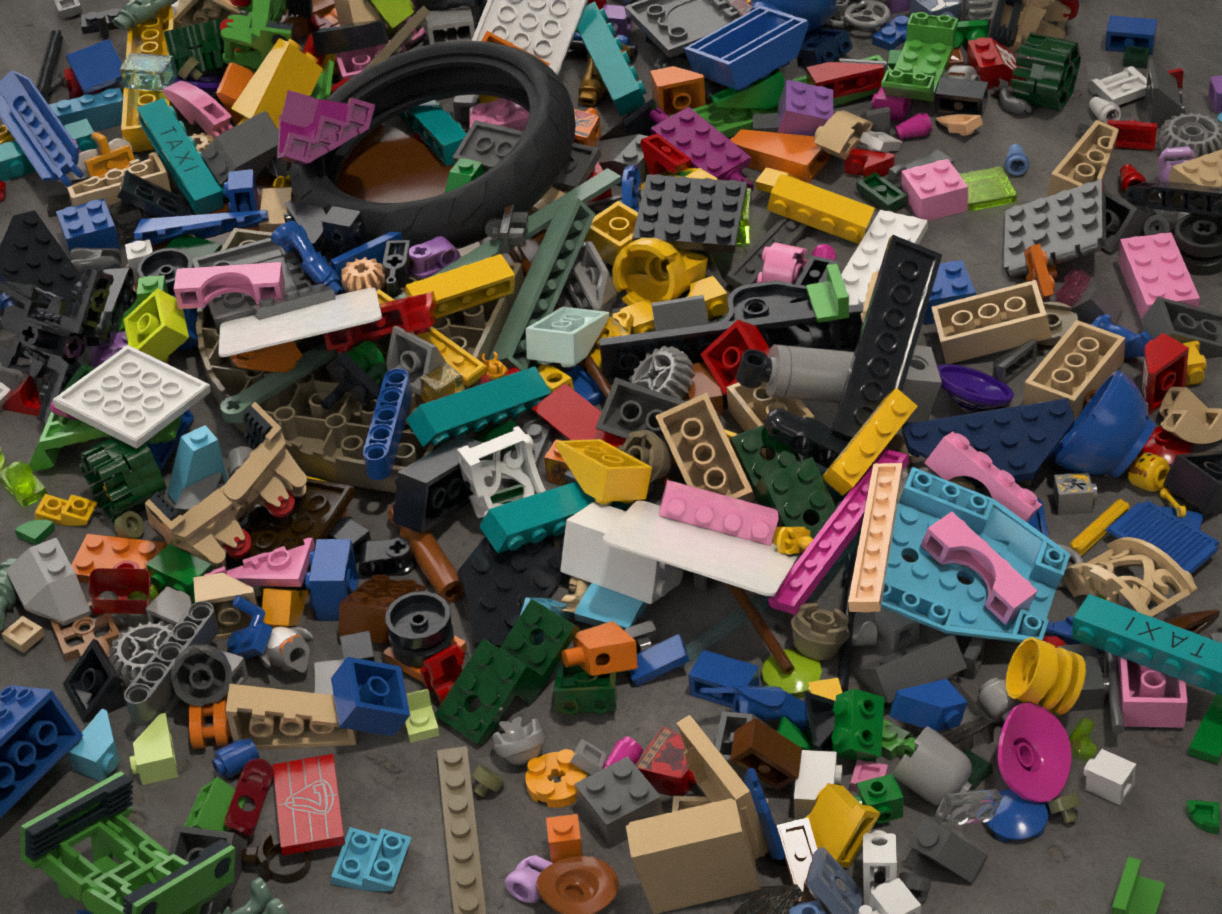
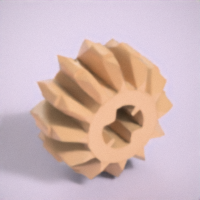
M364 257L362 260H358L355 258L354 262H347L346 267L341 269L342 287L346 293L366 288H375L377 291L385 287L384 268L382 264L377 263L376 259L368 260Z

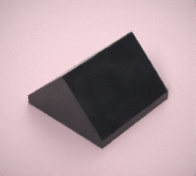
M652 98L634 110L601 136L599 140L636 134L650 136L651 128L657 125L649 119L650 112L652 110L656 111L655 100Z
M93 639L63 683L84 722L92 721L101 709L111 713L127 706L119 676L98 640Z

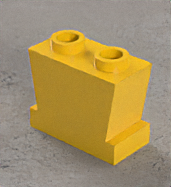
M827 783L818 793L815 806L805 818L809 819L817 849L822 846L823 848L825 847L841 867L849 868L863 845V835L870 833L881 813L872 806L861 805L843 785Z

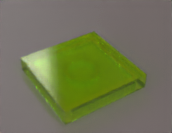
M1002 166L959 174L968 186V211L1017 202V194Z

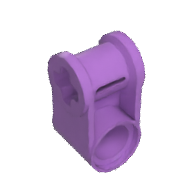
M442 236L414 245L409 249V257L413 263L411 274L418 279L428 278L460 259V252Z

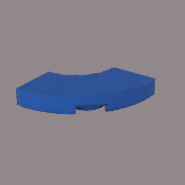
M637 164L626 166L622 177V203L634 210L638 207V194L642 188L640 169Z

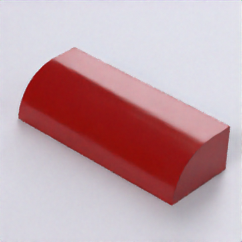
M565 383L532 408L535 414L567 440L601 439L616 448L619 445L623 446L626 439L597 430L596 425L602 412Z

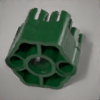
M226 18L163 32L174 77H179L178 72L192 56L200 62L197 68L200 72L228 66L223 61L225 50L220 30V24Z
M1031 32L1025 44L1020 45L1017 54L1032 57L1033 59L1016 58L1017 66L1029 69L1016 67L1013 72V76L1025 78L1028 81L1011 78V88L1014 90V97L1026 100V102L1034 106L1061 112L1075 89L1081 63L1078 43Z
M112 437L81 453L82 462L79 464L81 473L92 470L91 473L84 476L88 485L103 480L91 486L90 491L92 495L106 490L93 497V499L98 502L97 506L100 509L105 510L106 515L114 525L119 515L128 511L139 513L146 509L145 502L157 491L160 493V496L164 497L166 490L165 481L152 452L145 443L136 449Z

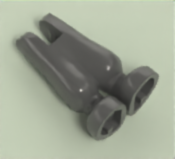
M76 247L70 251L69 255L67 254L80 275L84 274V267L96 270L104 267L110 268L113 264H119L121 267L122 253L118 248Z

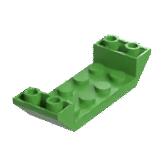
M924 12L911 14L907 23L906 42L895 68L891 71L887 70L881 82V87L886 96L934 101L940 77L944 76L953 53L958 18H951L948 15H928Z
M51 411L28 469L31 472L53 467L60 449L65 445L78 442L84 443L91 439L110 437L111 435L81 420H73L55 415ZM183 414L148 440L150 445L159 442L165 443L175 439Z

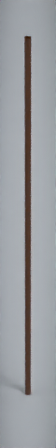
M516 246L510 251L517 262L522 264V270L527 276L531 263L520 246ZM557 303L553 309V312L559 309ZM588 354L582 362L607 399L612 387L591 355ZM669 474L659 480L664 489L667 480L672 481ZM726 583L783 673L786 675L791 674L795 669L744 589Z

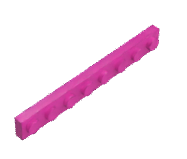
M885 448L882 450L791 568L775 596L769 597L768 600L771 608L794 615L797 614L800 606L806 602L862 527L873 464L902 463L904 470L909 464L907 454Z

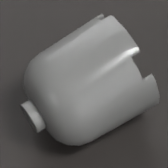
M927 726L914 741L916 751L911 758L905 754L892 775L901 784L935 806L949 804L955 797L962 800L972 786L968 782L972 773L971 761L961 750L936 730Z

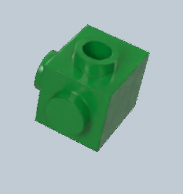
M889 774L857 782V796L854 798L861 805L872 806L881 813L875 824H884L891 820L903 818V795L894 775Z

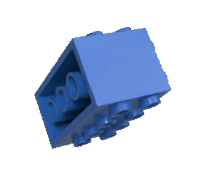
M11 685L0 692V818L84 736L50 689Z

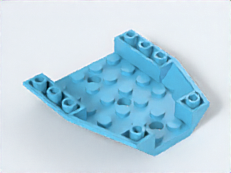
M912 467L898 502L881 608L946 634L1021 643L1029 637L1043 640L1049 621L1047 616L1056 589L1064 575L1070 553L995 499ZM950 512H953L963 520L970 529L981 539L985 540L996 553L1008 561L1023 578L1027 579L1038 590L1030 607L1027 610L1020 609L1017 617L1007 625L984 605L987 600L988 590L985 581L976 571L961 564L941 565L921 546L927 529ZM902 555L913 557L915 562L905 561ZM957 577H965L971 584H962Z

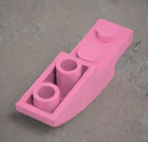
M179 81L163 89L162 92L191 125L198 123L207 135H212L213 139L233 128L229 123L232 116L214 98L198 87L184 81Z

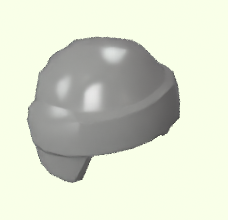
M522 717L514 718L511 723L508 721L499 722L505 733L500 734L496 732L492 735L496 753L513 765H524L531 759L538 757L546 738L545 731L538 719H532V722L524 727L521 726Z

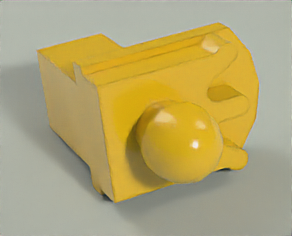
M776 527L773 544L777 545L778 552L781 554L803 553L813 541V538L810 537L811 530L805 529V527Z

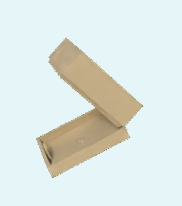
M688 715L676 724L686 750L683 753L690 771H693L697 785L711 803L629 822V825H626L631 859L653 914L761 890L755 860L769 852L750 790L691 715Z

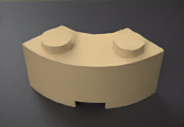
M845 110L837 111L823 127H818L815 132L814 143L819 149L846 160L854 147L859 144L863 145L860 138L863 132L870 131L873 123Z

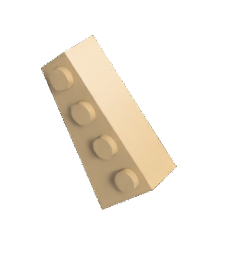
M1096 120L1051 173L1047 197L1063 190L1082 186L1088 182H1095L1101 179L1104 181L1114 152L1119 129Z
M157 152L148 154L149 159L145 161L133 160L129 162L130 167L123 170L111 169L103 178L94 176L69 186L67 189L72 207L88 203L91 200L104 198L110 215L114 216L128 209H139L136 206H128L121 199L117 198L125 171L133 173L171 192L167 172Z

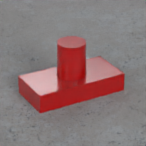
M1134 119L1129 121L1107 120L1108 125L1119 129L1115 147L1155 150L1157 123L1138 122Z

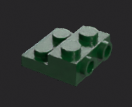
M558 665L554 687L556 713L577 715L580 712L606 714L610 711H616L618 672L592 676L579 665L568 668L564 665Z

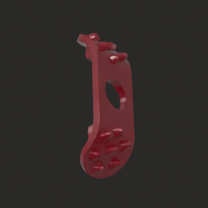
M256 758L248 761L244 766L223 825L227 826V831L234 829L237 835L242 833L244 838L253 836L262 805L274 776L273 767L268 761ZM240 798L250 799L254 804V810L244 811L239 807L238 800Z

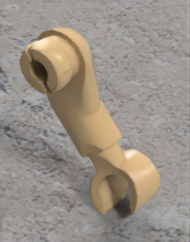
M571 577L569 584H573V586L570 585L569 589L575 592V594L565 595L561 601L569 602L567 607L561 610L562 612L574 613L590 586L588 581Z

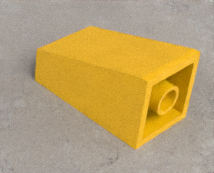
M279 38L231 109L247 119L266 111L279 129V116L282 114L287 91L290 90L310 96L323 68L316 64L318 62L316 57L308 52L303 54L300 51L301 46L295 41L289 39L287 42Z

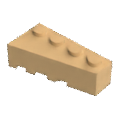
M229 684L226 714L234 742L239 739L245 740L250 738L257 750L356 745L357 730L339 728L334 695Z

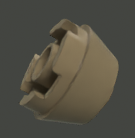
M649 430L629 433L630 437L626 439L623 446L619 445L618 449L652 467L649 484L664 478L672 466V452L669 445Z
M819 603L804 604L800 606L799 612L791 620L796 650L812 659L827 660L833 658L850 636L848 617L836 608H834L832 613L827 610L818 609Z

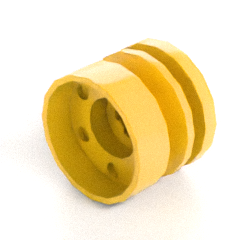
M1035 637L1026 638L1017 647L1007 669L1006 691L1008 696L1023 703L1037 704L1056 715L1067 713L1079 698L1084 685L1086 664L1083 656L1061 647L1055 648L1054 645Z

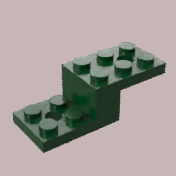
M765 424L731 437L729 440L758 504L776 509L781 527H805V529L811 530L810 537L814 539L837 508L813 457L801 461L798 453L794 452L789 446L771 438L765 428ZM773 429L774 433L780 432L778 429ZM760 449H770L773 452L774 458L772 460L763 459L760 455ZM812 513L817 519V524L814 526L807 525L803 520V514Z
M531 598L500 648L484 638L482 639L434 715L483 747L515 695L532 705L562 658V650L569 647L580 628ZM540 632H544V641L540 645H535V636ZM479 698V708L474 712H470L471 702Z

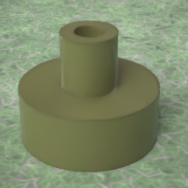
M192 56L182 66L178 75L185 81L190 76L198 81L203 75L197 70L200 62Z
M133 511L125 512L115 520V533L121 538L136 539L144 532L142 518Z
M479 764L472 775L479 781L473 791L481 797H484L489 789L499 792L505 783V780L500 775Z
M1078 792L1047 802L1051 814L1061 811L1064 823L1077 820L1073 807L1082 805Z

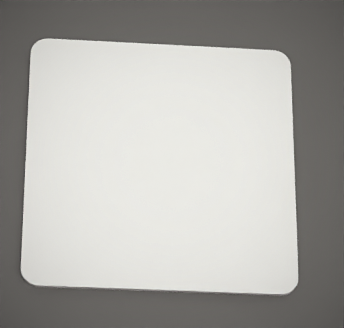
M366 288L336 295L335 300L261 320L255 317V315L224 322L220 325L219 357L236 355L380 320L382 315L376 289Z
M636 501L602 537V541L607 545L765 596H775L800 554H781L778 552L777 545L773 544V542L769 546L659 516L660 506L646 501Z

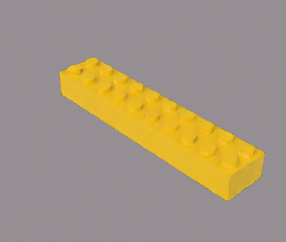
M171 5L158 10V15L155 19L148 20L140 25L137 24L135 28H128L125 65L128 79L124 80L121 131L123 139L130 143L133 152L139 153L155 150L139 124L137 107L164 98L168 106H172L174 110L176 108L162 92L164 88L174 84V73L163 33L176 29Z

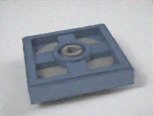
M820 847L813 852L807 880L810 893L815 899L821 900L827 906L830 914H858L859 908L862 906L864 892L825 847Z

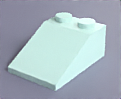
M570 307L559 308L526 328L527 359L537 360L539 364L555 362L561 363L563 367L576 366L578 362L588 356L609 319V312Z

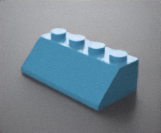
M120 88L107 89L104 92L91 95L86 94L79 98L61 100L58 103L49 104L63 125L86 118L93 131L122 124L123 96Z

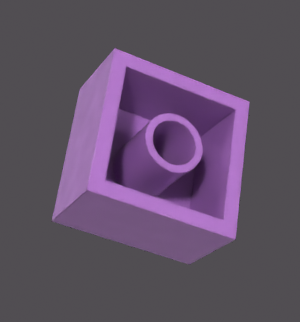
M786 79L778 101V132L815 136L818 127H823L833 116V90L823 86L818 87Z

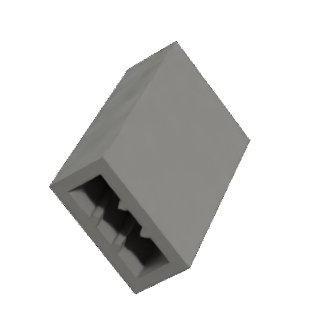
M470 5L459 8L429 10L430 13L426 16V24L430 45L452 41H472L475 28Z

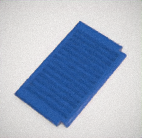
M1148 500L1144 504L1138 502L1106 529V532L1118 539L1132 537L1153 544L1169 555L1183 570L1188 571L1190 574L1219 550L1217 548L1219 545L1218 540Z

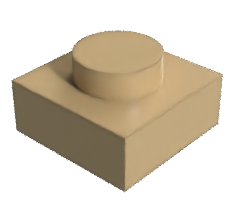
M24 616L2 632L4 641L23 653L45 636L41 626Z

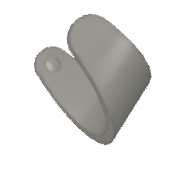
M856 612L853 622L852 646L877 645V626L874 623V612Z

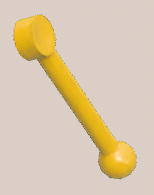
M1162 488L1159 492L1160 496L1167 499L1177 510L1179 518L1185 517L1186 507L1180 506L1171 496L1170 489Z

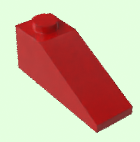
M839 62L818 64L806 67L807 84L832 89L833 99L881 88V82L884 78V66L882 64Z

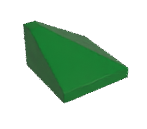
M785 716L782 717L778 733L801 747L802 750L811 751L812 747L806 733Z

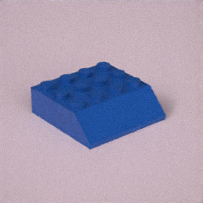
M761 5L685 47L684 50L693 72L703 74L704 78L740 91L747 89L750 83L755 80L768 77L771 71L789 65L790 61L798 56L809 22L806 19Z

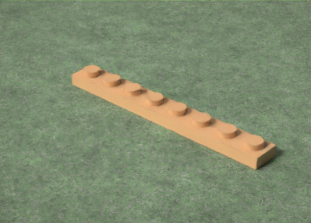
M902 463L873 464L848 600L849 612L869 613L880 612L903 477Z

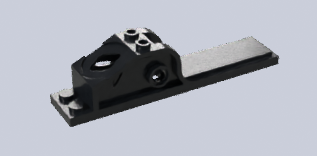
M783 281L743 285L732 291L729 295L728 314L719 322L600 338L602 373L610 385H613L615 378L630 382L629 377L634 375L633 369L640 365L639 361L646 359L647 353L651 355L655 349L660 350L663 346L668 348L672 346L684 352L692 364L705 362L700 354L736 320L755 325L770 349L775 344L855 352L863 326L861 313L864 306L863 304L849 305V318L817 322L806 286L793 285V283Z

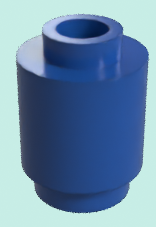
M250 738L245 740L239 739L215 751V759L212 760V765L218 776L224 775L226 779H230L241 773L248 761L260 758Z

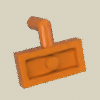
M1040 244L1032 245L1023 251L1029 270L1026 281L1036 280L1041 298L1046 300L1054 295L1055 282L1053 278H1057L1056 268L1047 269L1048 257L1046 252L1041 249Z

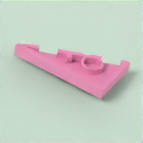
M313 538L303 539L305 545L286 550L285 546L272 552L244 559L243 566L226 571L224 566L205 575L224 573L248 586L301 587L310 563V552L314 551L315 543Z

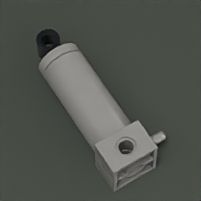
M774 344L767 356L759 350L748 349L742 354L736 373V380L748 388L760 387L765 382L766 392L770 397L839 403L854 352ZM916 345L902 393L917 405V408L906 422L914 423L928 420L942 383L932 349L928 346Z

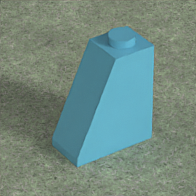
M206 425L180 438L167 492L168 497L175 505L182 489L208 476L220 472L223 473L225 483L228 481L219 441Z

